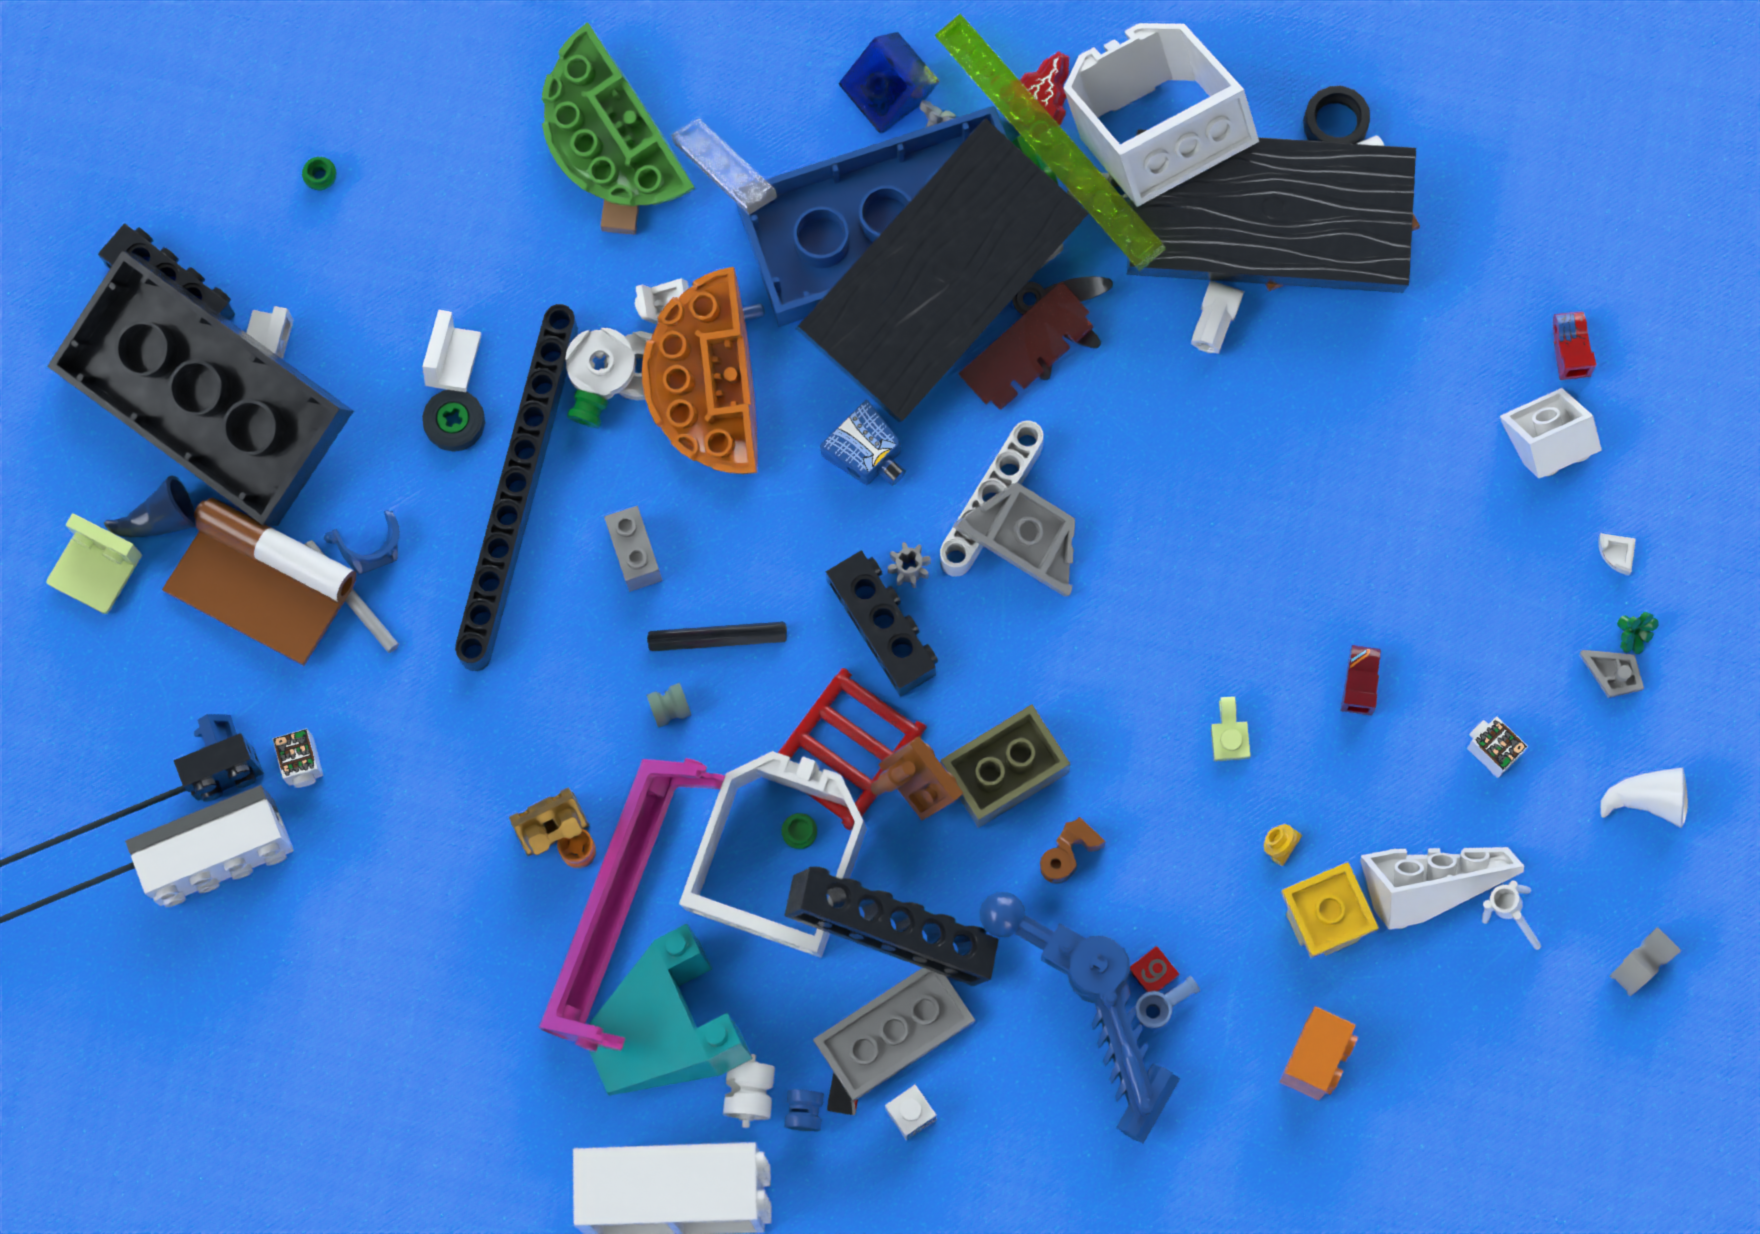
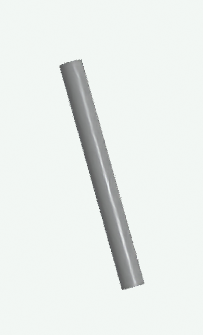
M313 540L304 544L324 555ZM352 588L345 602L388 653L393 652L399 646V643Z

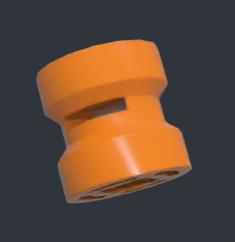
M582 829L581 834L571 839L562 837L557 841L560 856L572 868L581 869L587 867L596 856L595 843L585 829Z

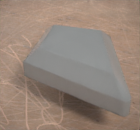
M1582 650L1580 652V657L1608 698L1644 689L1635 655Z

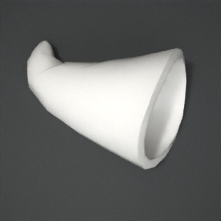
M1683 767L1640 774L1626 778L1610 787L1600 801L1601 817L1605 818L1613 809L1625 806L1627 808L1649 811L1682 828L1688 807L1687 786Z

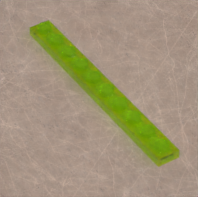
M961 13L934 35L1139 272L1166 250V247Z

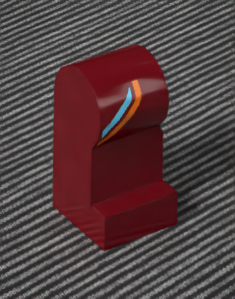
M1357 645L1351 646L1341 712L1373 715L1378 695V670L1381 649Z

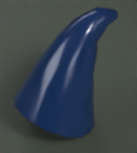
M172 475L167 477L159 488L141 505L130 512L128 516L115 520H106L104 525L111 533L123 537L163 535L196 527V519H194L195 510L184 484L178 477Z

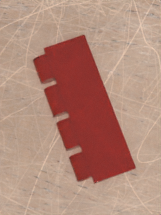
M1060 282L959 372L958 375L985 405L992 401L1001 411L1019 395L1011 385L1014 380L1024 390L1044 372V369L1036 360L1041 358L1050 367L1070 349V346L1062 338L1064 335H1067L1076 344L1094 328L1086 318L1090 312L1065 284Z

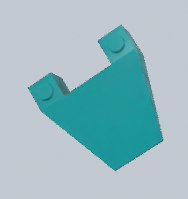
M687 923L653 941L588 1024L602 1028L603 1033L625 1038L621 1051L598 1047L596 1052L589 1050L609 1096L720 1076L753 1059L740 1029L728 1013L698 1028L696 1027L679 986L712 970V967L699 939Z

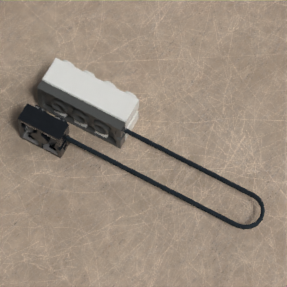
M239 733L173 760L182 786L1 859L0 867L185 791L191 792L197 801L203 799L204 802H208L221 797L224 794V790L233 786L237 788L249 786L257 781L256 777L264 774L256 751L248 740ZM259 785L126 840L132 863L0 916V924L134 868L144 893L151 899L153 898L154 902L159 906L165 904V907H172L186 900L185 896L193 892L206 893L220 886L219 882L227 878L240 879L253 873L252 868L264 863L267 866L280 863L287 858L286 854L294 850L274 799Z

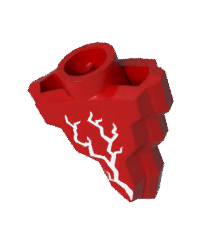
M1058 51L1045 59L1036 72L1025 73L1017 83L1010 82L1004 89L1000 99L1014 110L1012 117L1017 123L1031 130H1035L1038 124L1051 129H1060L1066 116L1063 105L1067 97L1063 86L1069 77V56Z

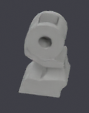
M1657 927L1642 941L1641 946L1635 948L1609 976L1615 979L1631 997L1659 971L1658 968L1661 965L1668 963L1681 950Z

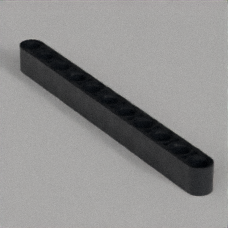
M564 304L551 306L546 310L456 640V654L461 664L470 671L484 669L488 666L492 657L567 375L566 352L570 343L578 334L574 313ZM566 319L569 321L568 326L564 329L552 327L557 320ZM551 351L561 353L556 361L548 362L544 360L545 355ZM548 383L552 385L548 393L538 394L535 392L540 384ZM539 415L544 418L538 426L531 427L527 425L528 419L532 416ZM524 448L535 450L533 456L528 459H520L518 454ZM522 480L526 482V486L522 491L512 492L509 490L510 485L514 481ZM507 513L517 515V519L513 524L503 525L500 523L501 518ZM498 546L509 548L507 554L502 558L491 556L493 550ZM487 580H499L500 584L494 591L483 590V585ZM488 612L491 614L486 624L477 625L474 623V618L478 613ZM478 645L482 647L478 657L473 659L465 657V652L470 646Z

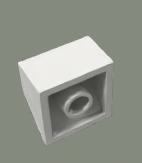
M1563 388L1500 416L1501 422L1523 464L1539 479L1544 476H1551L1566 466L1584 461L1591 455L1602 451L1593 415Z

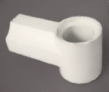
M1212 280L1210 281L1201 306L1203 311L1192 336V345L1203 352L1219 354L1231 320L1234 321L1244 291Z

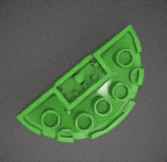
M588 22L585 23L558 51L559 59L552 73L547 74L543 86L541 100L544 103L545 121L542 123V128L548 148L556 163L581 189L605 199L606 202L632 207L636 205H658L675 200L693 191L696 188L652 116Z

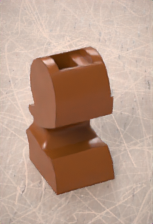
M1078 817L1073 822H1066L1063 831L1056 839L1058 848L1049 849L1041 857L1040 870L1045 880L1055 884L1068 880L1077 870L1072 847L1075 844H1082L1088 852H1094L1105 847L1106 841L1081 817Z

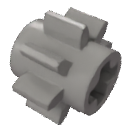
M903 542L902 550L899 553L890 552V558L896 564L888 566V574L897 573L898 586L903 582H911V586L916 588V580L920 577L924 579L929 578V573L923 566L931 564V558L929 556H921L922 545L919 544L914 549L908 548L907 544ZM911 560L915 561V568L910 566L908 570L903 569V562L909 564Z

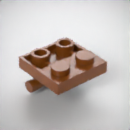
M920 736L881 761L878 765L883 772L879 775V779L871 784V791L875 795H881L886 791L892 792L898 789L921 820L951 804L963 794V791L957 785L955 777L945 770L935 757L933 749L924 743Z

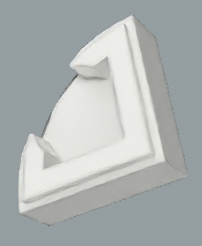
M1600 533L1598 545L1605 562L1617 572L1630 575L1636 539Z

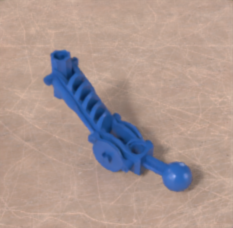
M996 892L988 896L980 909V921L984 929L997 937H1009L1016 934L1042 949L1041 961L1067 975L1073 991L1082 1000L1095 1003L1097 1013L1091 1026L1094 1031L1100 1023L1102 1024L1103 1030L1097 1044L1100 1048L1107 1040L1109 1048L1103 1060L1104 1065L1106 1066L1112 1058L1115 1063L1109 1078L1110 1083L1112 1084L1118 1076L1121 1081L1115 1099L1118 1102L1125 1093L1128 1108L1116 1129L1131 1139L1144 1144L1180 1078L1154 1063L1149 1071L1146 1072L1143 1059L1147 1052L1148 1044L1146 1041L1139 1050L1137 1041L1142 1032V1026L1139 1024L1134 1032L1131 1027L1137 1012L1134 1006L1128 1014L1125 1009L1131 993L1126 983L1130 973V962L1124 947L1122 948L1116 941L1105 936L1085 938L1060 923L1054 932L1026 916L1022 901L1014 894Z

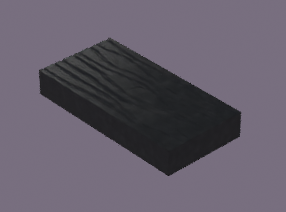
M985 118L795 329L897 422H902L1089 213Z
M1138 129L1136 136L1147 130ZM1258 137V143L1138 207L1131 200L1126 275L1403 293L1409 286L1416 148Z
M125 251L120 253L47 365L52 371L256 521L268 526H278L300 491L304 488L312 473L316 470L318 464L354 412L144 258Z

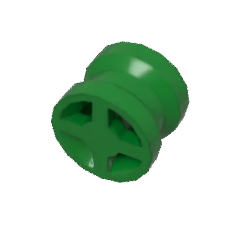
M576 390L574 394L576 402L574 407L568 410L567 417L579 424L596 429L600 428L602 422L600 419L601 412L607 409L609 402L596 394Z

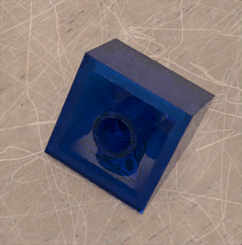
M895 32L874 37L838 85L879 133H884L918 108L921 101L926 100L940 80L900 33Z

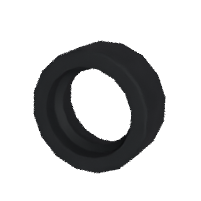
M1345 86L1326 87L1318 91L1309 100L1303 119L1304 133L1308 141L1359 143L1365 139L1370 124V109L1364 97L1354 89ZM1328 104L1347 106L1356 115L1357 125L1355 130L1345 137L1326 135L1317 125L1319 110Z

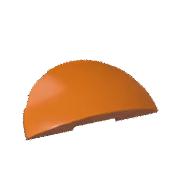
M729 267L711 272L694 280L692 287L679 297H673L657 317L658 324L652 338L647 340L642 363V384L647 406L654 422L662 429L664 434L670 439L671 444L678 451L691 460L711 467L716 471L731 474H755L758 468L757 423L750 352L734 267Z

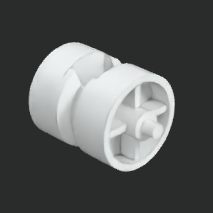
M751 1054L753 1059L728 1071L726 1075V1084L732 1090L730 1093L725 1094L723 1115L739 1118V1120L743 1121V1128H749L750 1121L768 1120L771 1118L772 1098L766 1094V1091L773 1087L775 1067L755 1061V1054Z

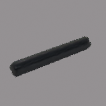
M782 621L654 630L648 632L647 643L650 651L777 643L787 641V626Z

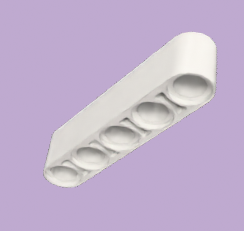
M1022 421L1014 427L958 520L983 504L982 498L985 494H998L1016 482L1022 485L1043 448V431L1036 422ZM1024 435H1030L1037 442L1032 446L1026 447L1021 445L1018 439ZM1005 464H1013L1018 467L1019 471L1014 475L1008 476L1002 473L1000 468ZM952 528L940 549V562L943 571L953 577L966 574L984 546ZM952 551H960L965 555V559L960 563H952L946 556Z

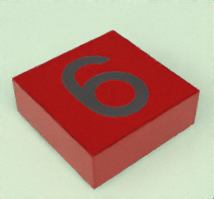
M1158 946L1154 947L1130 966V973L1146 993L1150 991L1159 992L1179 976L1178 971Z

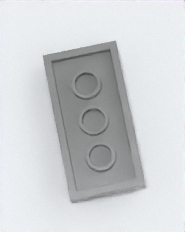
M921 968L814 1038L813 1041L854 1102L973 1024L975 1019L946 976Z

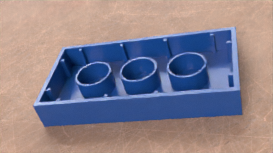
M995 105L734 189L736 206L778 327L802 320L809 314L980 122L986 118L1006 136Z

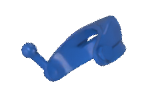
M384 511L388 525L387 538L381 548L371 555L363 556L349 550L344 545L337 529L325 533L324 540L329 544L336 543L344 559L360 575L397 561L399 524L393 511Z

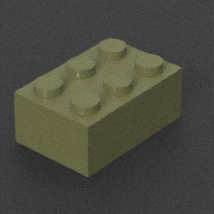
M1032 704L940 760L941 765L955 777L957 785L963 791L959 799L978 828L1070 772V762Z

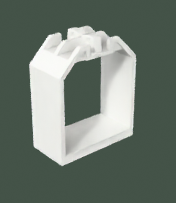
M1139 23L1125 30L1128 41L1119 44L1114 39L1104 44L1103 47L1106 52L1100 54L1095 47L1080 54L1064 86V91L1081 140L1137 207L1259 142L1244 89L1185 24ZM1167 80L1196 81L1210 96L1122 144L1117 142L1098 119V117L1111 110L1115 112L1154 91L1156 86Z
M772 751L726 773L679 905L691 913L822 958L830 933L817 929L815 936L699 896L738 788L760 777L849 808L855 824L836 877L840 879L850 878L867 828L842 776L826 769L823 772L819 771L814 760L802 757L800 764L790 761V757ZM829 896L828 902L833 907L832 899Z

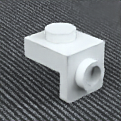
M680 278L651 288L643 284L636 286L637 297L635 298V307L638 314L643 320L657 325V317L673 297H679L689 289L688 282Z

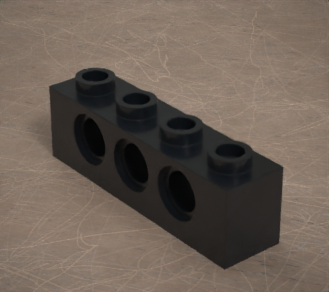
M124 223L98 252L99 257L109 269H111L122 251L137 254L141 257H150L149 263L168 277H176L175 282L193 295L202 297L204 303L230 321L235 315L229 305L231 299L218 287H215L213 290L203 284L205 279L192 267H189L187 270L177 264L179 262L178 257L166 247H163L161 250L151 244L154 241L153 238L140 227H137L134 231Z
M861 550L825 571L828 584L900 697L936 676V666L934 664L938 662L934 651L929 644L922 646L916 636L920 633L916 623L910 615L904 617L899 610L898 605L901 604V601L893 587L890 585L886 588L879 577L883 573L873 557L867 559ZM869 586L875 590V594L869 599H861L856 595V591L860 587ZM881 615H888L894 620L893 624L888 628H879L874 624V621ZM899 644H906L912 649L911 654L905 658L895 656L892 651Z

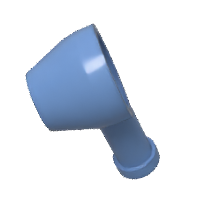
M1189 976L1185 982L1165 995L1157 991L1147 992L1136 1003V1017L1145 1027L1152 1029L1160 1028L1169 1021L1172 1007L1193 993L1197 994L1200 992V988L1195 980ZM1154 1006L1159 1010L1160 1015L1157 1018H1150L1146 1014V1009Z

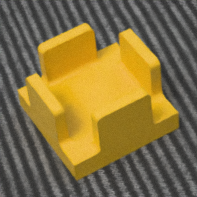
M1349 862L1281 891L1288 908L1286 916L1300 946L1305 945L1310 958L1323 953L1325 956L1357 943L1361 937L1379 929Z

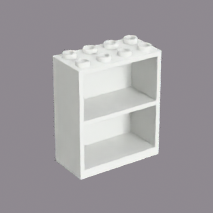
M756 1143L573 1149L574 1226L583 1234L765 1233V1224L771 1223V1201L767 1198L764 1186L771 1185L770 1164H768L764 1152L759 1151Z

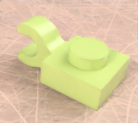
M1235 696L1221 697V701H1219L1221 723L1211 724L1214 762L1250 759L1247 722L1236 721Z

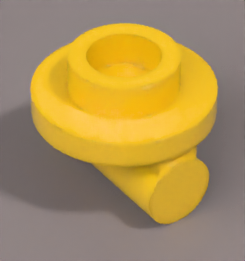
M1279 825L1267 833L1264 841V850L1275 863L1283 866L1302 838V835L1290 825Z

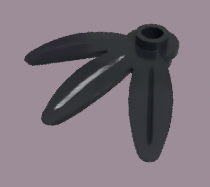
M1095 276L1078 277L1056 283L1046 289L1036 282L1028 281L1014 296L1012 302L1015 309L1020 314L1026 316V350L1029 360L1041 380H1048L1051 377L1052 371L1051 343L1045 323L1058 334L1078 345L1089 348L1100 347L1101 340L1096 333L1079 317L1059 307L1058 304L1078 303L1100 296L1113 287V281L1110 278ZM1025 293H1032L1035 296L1036 301L1034 305L1029 306L1024 303L1023 296Z

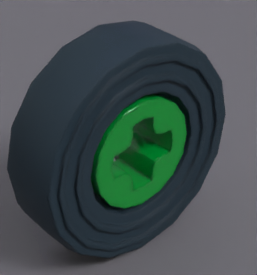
M443 390L434 395L426 404L422 416L423 429L429 440L440 449L452 452L465 450L474 445L482 436L485 426L484 410L478 399L467 391ZM456 412L459 413V418L462 421L461 424L454 423L452 427H448L449 423L445 417L448 415L453 416Z

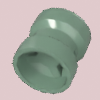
M680 682L669 686L668 691H665L663 696L657 691L646 695L658 728L668 725L671 719L677 717L684 719L692 716Z

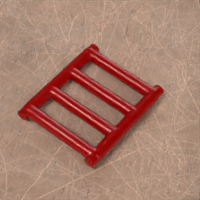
M841 668L778 753L791 759L801 746L863 790L855 802L862 817L878 796L871 791V784L879 779V775L883 770L880 768L873 779H870L809 735L822 718L883 761L887 756L918 736L921 738L927 726L919 721L913 723L852 680V674L846 668ZM842 690L905 734L893 751L830 707ZM806 793L843 820L841 824L847 830L851 831L853 829L855 821L848 807Z

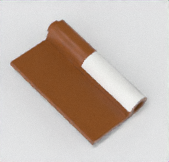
M214 497L209 498L207 501H201L194 512V519H196V527L199 532L164 585L163 592L305 666L350 594L356 581V572L267 525H262L254 518Z

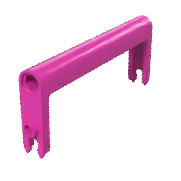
M685 758L684 762L642 759L539 1029L554 1036L575 1041L577 1046L596 1052L598 1047L617 1051L622 1050L625 1038L603 1033L602 1028L585 1023L675 789L678 787L721 789L725 775L707 773V766L689 758Z

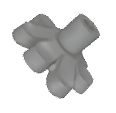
M927 100L921 101L920 110L925 113L929 120L926 127L954 119L957 116L951 111H944L942 113V109L932 105Z

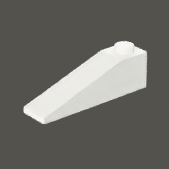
M1508 847L1464 848L1461 854L1441 853L1440 848H1428L1427 855H1407L1406 849H1391L1361 855L1360 861L1374 911L1389 930L1395 928L1402 929L1409 925L1423 923L1524 872V865Z

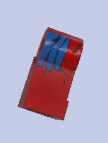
M1584 312L1554 314V348L1559 379L1591 377L1596 367L1594 352H1591Z

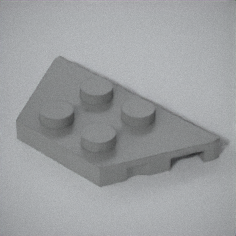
M1018 482L1012 483L954 523L953 528L1064 597L1070 595L1072 585H1069L1070 564L1073 563L1074 549L1071 542L1075 532V518Z

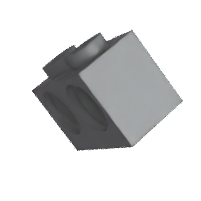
M638 505L604 516L629 592L661 582L662 577Z

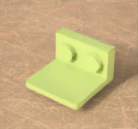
M72 513L66 526L74 535L46 582L52 588L103 614H108L141 559L142 554L134 544Z

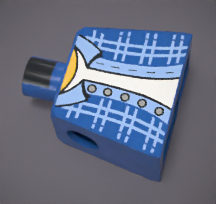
M867 399L820 444L821 456L865 485L870 484L880 474L891 486H894L906 473V470L894 460L901 452L899 439Z

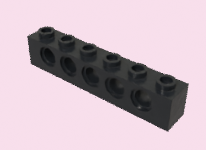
M811 866L793 875L784 914L785 917L971 986L991 980L999 939L986 934L987 931L978 926L961 925L955 922L956 919L946 914L935 915L924 911V906L918 903H903L895 900L889 892L881 890L871 891L861 887L862 884L857 880L834 877L830 875L829 870L822 867ZM827 894L832 899L833 907L829 904L827 900ZM859 906L862 908L864 912V918L861 916L859 912ZM891 919L895 922L896 930L891 925ZM922 930L927 936V941L923 938ZM953 942L957 945L958 953L954 949Z

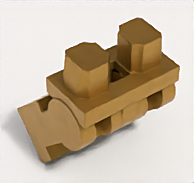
M569 787L561 790L555 797L549 796L527 807V810L523 813L517 812L509 816L512 827L527 857L532 854L539 855L549 850V846L556 843V840L562 837L571 839L581 834L582 829L590 826L575 794L571 792Z

